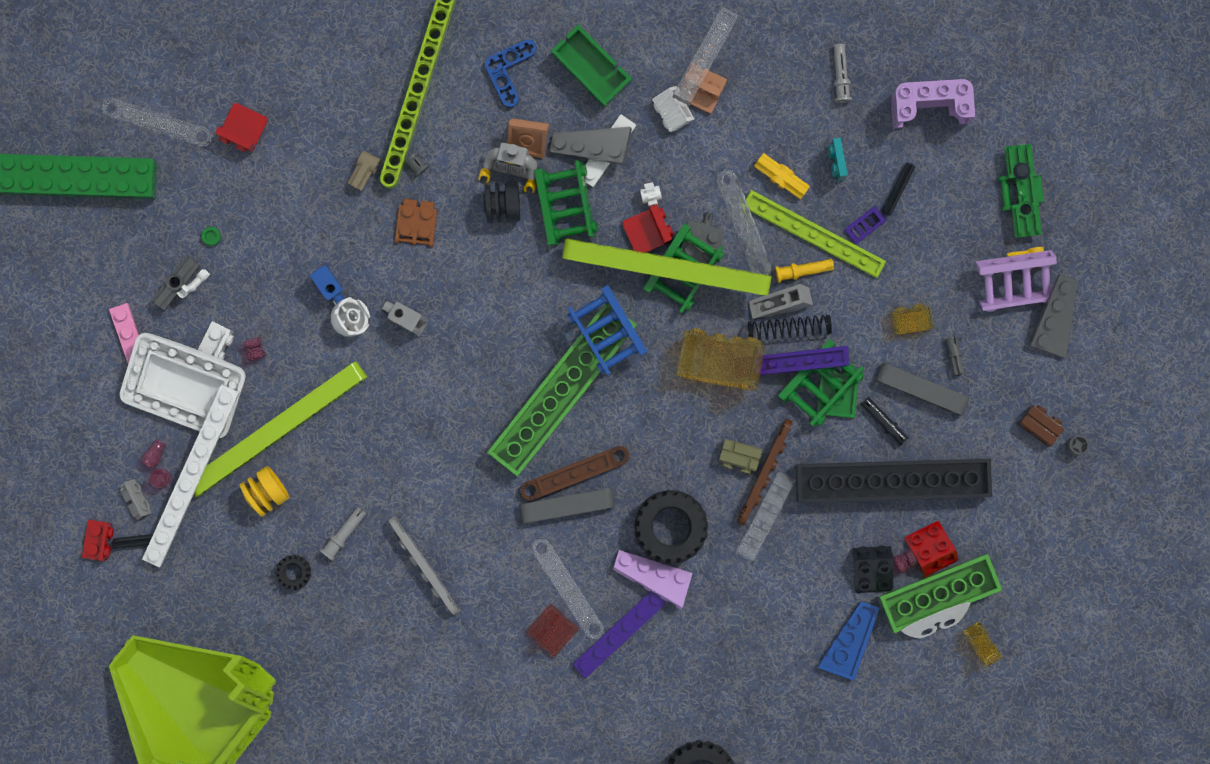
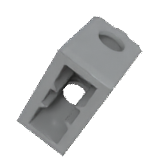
M387 301L382 308V311L388 314L389 320L419 337L429 321L421 314L399 302H396L394 305Z

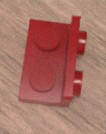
M88 519L82 558L106 561V558H109L111 553V547L108 546L109 539H112L114 535L112 523Z

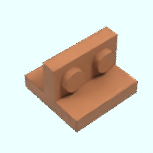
M692 64L689 73L684 79L680 93L687 104L712 114L727 79Z
M512 118L509 121L507 144H515L516 146L527 148L530 156L544 159L549 124Z

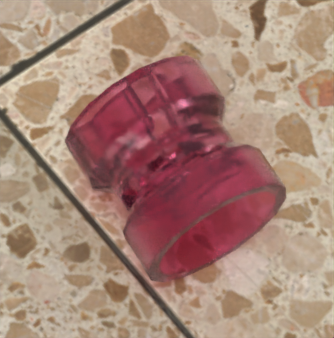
M261 337L242 342L243 348L247 351V361L266 356L265 351L261 347Z
M155 469L150 474V482L157 488H165L172 481L170 472L165 469Z
M910 548L905 550L902 555L893 557L894 563L901 574L907 572V569L910 567L918 566V562Z

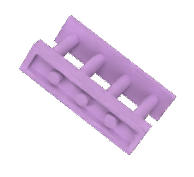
M1048 250L976 261V269L985 279L986 299L979 300L982 310L992 312L999 308L1039 302L1046 303L1052 290L1050 288L1049 267L1052 264H1057L1053 251ZM1040 266L1042 270L1043 291L1032 292L1030 269ZM1021 269L1023 273L1024 294L1013 295L1011 272ZM1002 272L1005 296L994 298L992 275Z

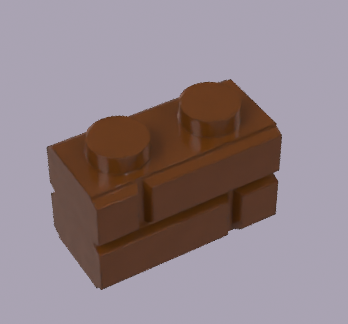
M1032 405L1021 418L1018 425L1047 447H1051L1064 430V427L1061 426L1062 422L1054 416L1050 418L1046 415L1047 411L1040 405L1036 407Z

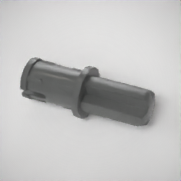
M950 337L945 339L949 353L947 357L950 358L953 374L961 375L964 373L961 358L963 353L959 349L958 337Z

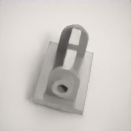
M135 479L120 485L121 489L119 491L125 502L130 500L133 502L128 505L133 518L135 517L136 520H139L143 516L152 513L150 505L145 500L141 487Z

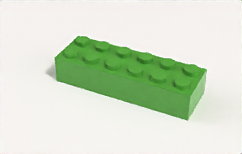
M982 554L879 595L878 599L891 631L896 633L930 615L962 603H972L1002 591L989 555Z

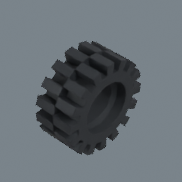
M299 555L286 556L276 566V579L286 589H300L311 578L312 570L309 566L310 564ZM290 565H297L301 570V575L296 580H291L287 577L286 570Z

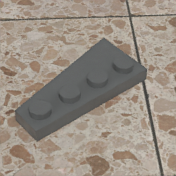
M620 127L553 133L550 153L624 165L632 128Z
M1058 273L1029 343L1031 346L1066 358L1078 283L1076 279Z

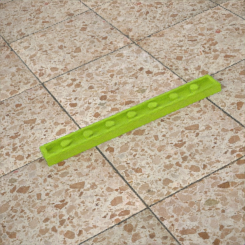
M752 190L742 208L875 278H878L886 263L885 260Z

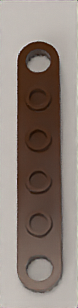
M787 418L784 420L783 426H781L782 428L778 432L737 523L744 526L753 506H758L762 498L759 495L761 489H766L770 481L768 474L770 470L774 472L778 464L776 457L778 453L782 454L786 447L784 440L793 421Z
M617 446L525 482L520 490L521 495L526 500H535L614 469L628 461L629 452L625 447ZM617 450H622L625 453L623 461L615 460L614 453ZM528 485H532L536 489V493L533 496L525 494V488Z

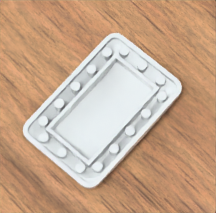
M141 333L134 344L120 390V398L128 405L200 431L221 384L226 385L240 393L220 435V438H222L229 431L246 375L242 368L217 357L150 333Z

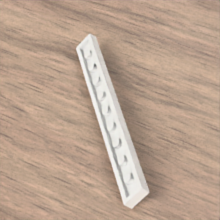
M221 384L142 560L157 567L162 566L239 396V391Z

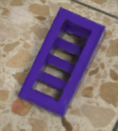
M874 206L844 230L852 241L857 244L887 220L879 209ZM872 212L878 218V223H876L874 219L871 217L870 214ZM866 217L871 222L873 227L870 228L868 224L865 222L864 219ZM859 222H861V224H862V225L865 227V229L867 230L865 233H864V232L862 231V229L859 227V225H858ZM853 227H855L861 235L859 238L852 231Z

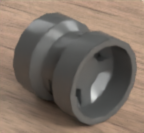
M1073 436L1067 441V450L1073 455L1084 454L1089 448V442L1084 436Z

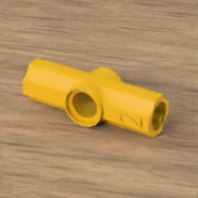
M765 153L762 154L754 165L757 170L769 177L772 183H777L779 188L787 190L799 200L802 199L810 187L802 179L795 176L791 169L777 163Z

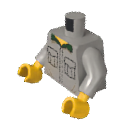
M501 143L499 148L496 147L487 152L483 164L484 168L479 172V181L481 176H486V183H488L491 175L490 169H492L493 171L528 178L524 191L526 192L528 187H531L533 189L532 193L535 192L537 182L534 180L536 179L534 170H537V162L530 156L527 148L519 147L515 144Z

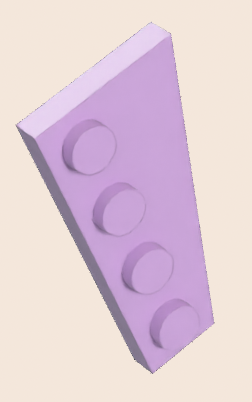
M619 550L613 568L614 571L633 582L641 584L646 590L661 596L660 598L675 604V607L682 610L692 577L691 572Z

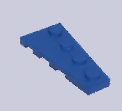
M860 601L817 668L854 681L880 608Z

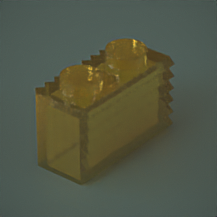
M924 303L913 305L914 309L906 310V306L894 308L895 312L890 313L894 336L934 329L930 306H925Z

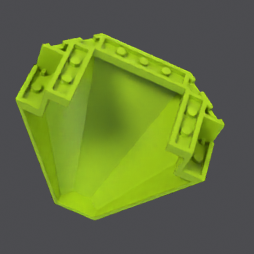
M132 635L109 665L138 764H235L271 717L269 705L273 704L274 692L272 687L275 685L276 680L260 664L243 656Z

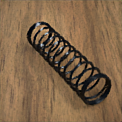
M829 314L826 315V318L824 315H822L819 324L818 317L815 315L813 317V327L809 316H807L805 319V326L803 319L801 317L798 318L797 326L795 319L792 317L790 320V329L786 318L783 319L782 328L780 321L776 319L775 332L772 321L770 319L767 322V331L764 321H760V332L758 331V326L755 321H753V323L751 321H748L747 325L749 341H753L754 323L756 326L759 341L761 340L762 324L764 327L766 340H768L769 322L772 327L774 339H776L777 321L780 328L781 338H784V322H786L789 338H791L792 319L795 325L797 337H799L800 319L803 326L804 336H807V319L810 323L812 336H814L815 317L818 323L820 335H822L821 327L823 317L826 324L827 334L831 335V317Z

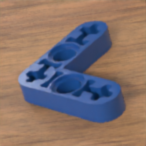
M527 39L490 56L485 62L486 70L496 91L507 108L515 107L519 102V97L506 69L536 54L537 47L532 40ZM526 44L533 46L531 53L525 51L521 53L523 57L520 58L516 48L519 47L520 51L525 49ZM514 52L517 56L516 60L513 62L507 61L505 58L506 54ZM499 56H502L503 61L506 64L505 66H503L502 63H499L497 65V69L495 70L493 67H488L491 65L490 61H501ZM505 77L508 81L507 85L499 87L497 85L498 78ZM511 87L512 90L508 91L511 96L516 97L513 99L514 103L505 102L507 95L505 92L501 94L500 91H505Z

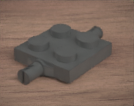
M706 212L702 223L687 221V224L691 226L689 231L692 232L693 236L718 250L722 244L725 230L711 225L713 213ZM688 241L681 243V251L700 263L709 264L713 258Z

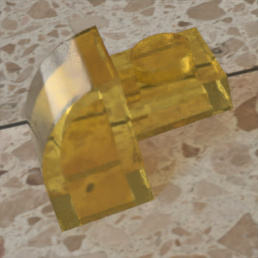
M979 621L963 630L975 655L986 667L1003 658Z

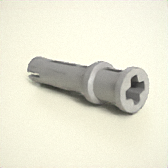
M845 44L833 45L836 71L834 87H836L837 95L835 102H851L852 97H850L849 90L851 81L847 78Z
M356 507L355 511L336 535L330 536V541L327 545L319 550L332 561L335 559L334 556L339 549L344 548L345 540L364 516L367 515L364 511L360 513L361 509L359 507Z

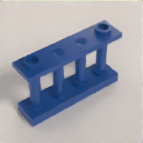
M607 285L601 289V297L576 312L573 311L572 307H569L567 316L572 325L574 323L577 324L599 361L596 365L601 374L606 373L609 376L611 373L608 368L634 353L635 355L639 353L640 356H643L648 351ZM604 303L605 305L609 303L613 309L610 311V314L584 329L579 318ZM614 320L620 321L622 327L618 332L596 345L593 344L588 335ZM629 336L632 341L630 347L604 362L598 352L619 339Z

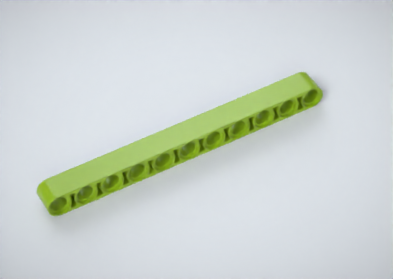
M436 0L381 172V183L387 189H393L399 183L456 0H451L448 3H444L442 0ZM439 13L446 14V18L443 21L436 19ZM433 31L440 32V37L437 39H432L430 35ZM427 49L435 51L432 57L425 56ZM427 67L429 72L426 75L419 74L420 68ZM416 85L423 86L421 93L413 92V88ZM410 103L418 105L415 111L407 109ZM410 121L412 123L411 128L403 129V122ZM399 139L406 140V144L402 148L396 146V142ZM393 157L400 158V163L397 166L390 164ZM388 175H393L395 178L391 184L385 183V178Z
M565 239L562 254L563 259L767 296L769 295L772 276L572 239Z
M357 361L347 366L207 465L194 496L196 498L201 496L202 492L218 484L219 480L222 481L231 475L235 469L238 470L248 463L249 459L255 458L265 451L266 447L272 446L283 435L286 436L296 429L297 425H301L313 417L314 413L317 414L328 406V403H333L344 395V392L350 391L361 380L364 381L367 375Z

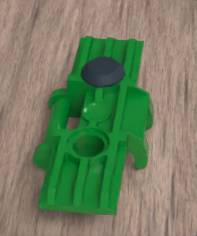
M1031 144L1006 146L1004 151L1007 176L998 177V181L1001 183L1003 199L1002 212L1012 211L1015 238L1042 235L1039 204L1044 203L1041 175H1036L1034 171ZM1009 180H1013L1014 186L1016 185L1018 200H1016L1015 205H1011ZM1028 205L1031 209L1030 214H1022L1020 211L1021 206Z

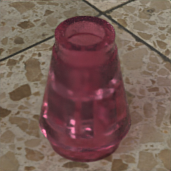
M156 439L141 456V463L155 469L159 465L166 444Z

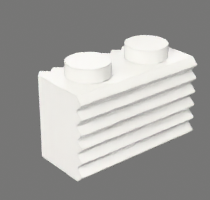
M677 86L668 88L652 99L655 110L663 118V125L670 132L677 131L695 120Z

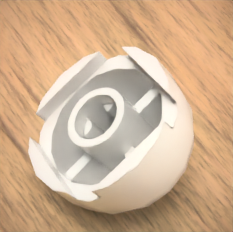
M349 297L338 302L332 309L331 324L337 333L345 337H354L365 332L369 327L368 319L370 318V313L362 301Z

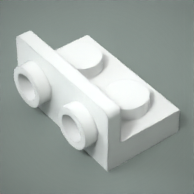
M212 321L198 350L223 360L226 354L224 353L226 346H230L234 339L233 331Z

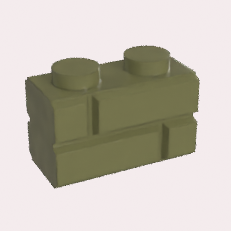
M725 439L719 462H722L721 466L733 469V466L741 468V472L751 474L752 471H757L762 449Z

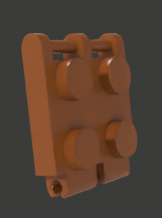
M404 199L403 205H399L395 243L408 242L412 243V245L417 243L433 247L438 211L434 209L435 203L421 201L420 207H417V200ZM400 236L413 237V239L400 238ZM417 238L430 239V241L417 240Z

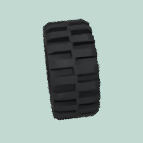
M666 490L658 492L644 501L636 514L634 529L638 544L649 557L662 563L676 564L687 561L702 548L708 534V522L701 504L692 496L681 491ZM672 508L681 511L689 522L688 535L682 542L676 545L663 544L656 538L653 532L655 517L665 509Z
M696 740V742L692 743L688 742L684 746L678 747L670 755L667 764H690L694 761L704 760L711 764H734L730 755L722 747L713 744V742H703L701 740Z

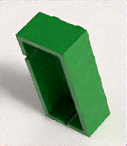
M579 24L566 35V41L562 39L551 50V55L604 109L632 83V78L620 66L617 68V63Z

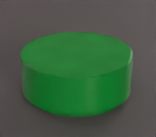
M207 227L203 230L201 237L206 245L215 246L221 241V233L217 228Z

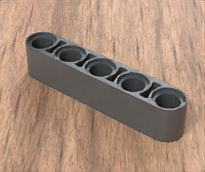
M882 363L875 380L895 390H902L903 393L915 398L919 397L920 400L932 405L936 404L938 405L937 407L949 412H956L955 414L963 416L970 399L965 395L886 363Z
M612 488L520 504L519 507L523 524L613 508L615 503Z

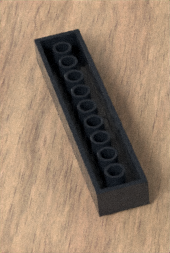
M991 458L796 464L797 503L992 497Z

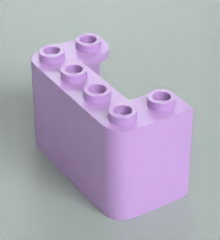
M966 79L900 84L891 96L893 129L903 128L904 122L914 119L917 112L916 108L948 106L949 116L956 117L959 125L969 124L975 118L973 85Z

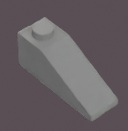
M801 284L749 301L752 319L754 320L813 306L809 287Z

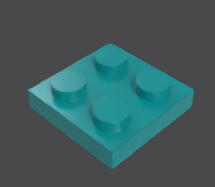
M841 137L834 138L829 147H827L828 157L833 160L831 173L832 177H836V181H843L848 174Z

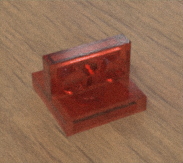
M550 603L526 633L537 642V645L544 648L555 658L580 628Z

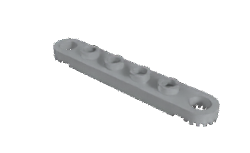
M393 516L388 521L401 539L398 541L404 550L408 549L411 554L409 558L415 566L419 565L422 570L420 574L426 582L430 581L433 586L431 590L437 598L441 597L450 612L455 615L460 611L459 607L455 605L456 603H454L453 598L407 531L401 526L402 524H400L398 518Z

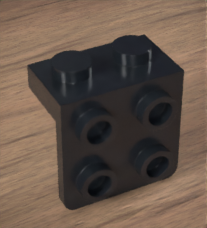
M861 546L859 548H852L855 565V591L863 593L893 590L894 558L891 546Z

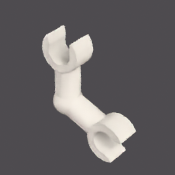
M202 269L187 286L183 285L182 289L176 294L183 299L190 292H194L210 274L205 269Z

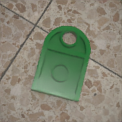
M850 362V366L857 371L856 367ZM826 368L843 385L851 378L847 372L838 374L835 368ZM820 375L819 390L832 399L838 390ZM854 383L826 415L855 418L858 384ZM819 399L817 402V413L826 406Z

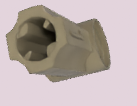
M364 150L357 160L356 168L348 184L363 191L371 175L376 172V166L380 165L381 159Z

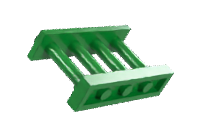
M579 160L575 161V169L551 174L546 173V170L542 168L534 170L547 241L550 246L560 245L559 240L562 237L588 232L589 237L595 238L596 232H598L597 223L593 221L586 184L587 168ZM578 176L579 187L558 192H552L549 189L551 181ZM581 195L583 206L560 211L553 210L552 203L554 200ZM585 213L586 225L562 230L557 229L555 221H558V219Z
M684 223L664 255L666 257H678L682 260L699 262L681 251L682 248L679 246L683 241H688L711 255L713 258L709 262L710 265H713L715 261L719 263L725 253L722 252L724 248L722 245L716 250L693 236L692 232L689 231L691 226ZM651 275L643 288L649 293L652 290H659L682 305L679 312L689 311L694 303L691 299L701 284L679 280L693 289L686 299L663 285L662 281L659 280L661 276Z
M828 339L820 349L836 347L832 340ZM851 366L841 367L851 376L844 385L826 369L800 371L778 397L783 403L792 401L813 419L810 425L814 429L816 426L820 427L824 423L826 414L853 384H858L865 375L863 373L865 370L862 366L857 371ZM813 372L820 374L838 390L832 399L810 382L809 377ZM800 387H805L826 406L817 413L797 396L798 393L796 391Z

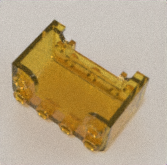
M691 328V331L685 330L676 376L697 382L757 391L765 345L762 344V341L752 337H747V340L732 336V339H727L725 335L714 333V336H709L707 332L698 328Z

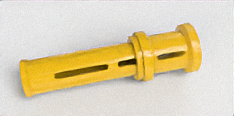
M831 258L802 265L792 263L790 266L781 268L776 266L777 283L789 279L797 280L800 276L834 271V264Z

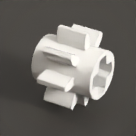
M653 182L644 184L645 189H640L643 204L648 203L649 207L658 205L657 201L662 200L659 186H654Z

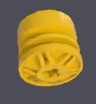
M269 466L256 473L259 482L250 477L247 479L250 486L245 481L239 484L245 500L261 517L267 514L264 506L268 511L273 510L271 500L277 505H281L290 498L287 490Z

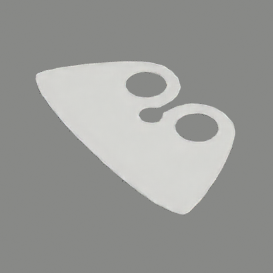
M970 602L953 606L905 627L902 629V632L914 638H924L936 632L937 626H935V623L941 622L939 624L941 629L954 626L963 618L970 606ZM955 619L953 624L944 626L946 621ZM929 628L933 629L931 633L927 635H921V633L924 630Z

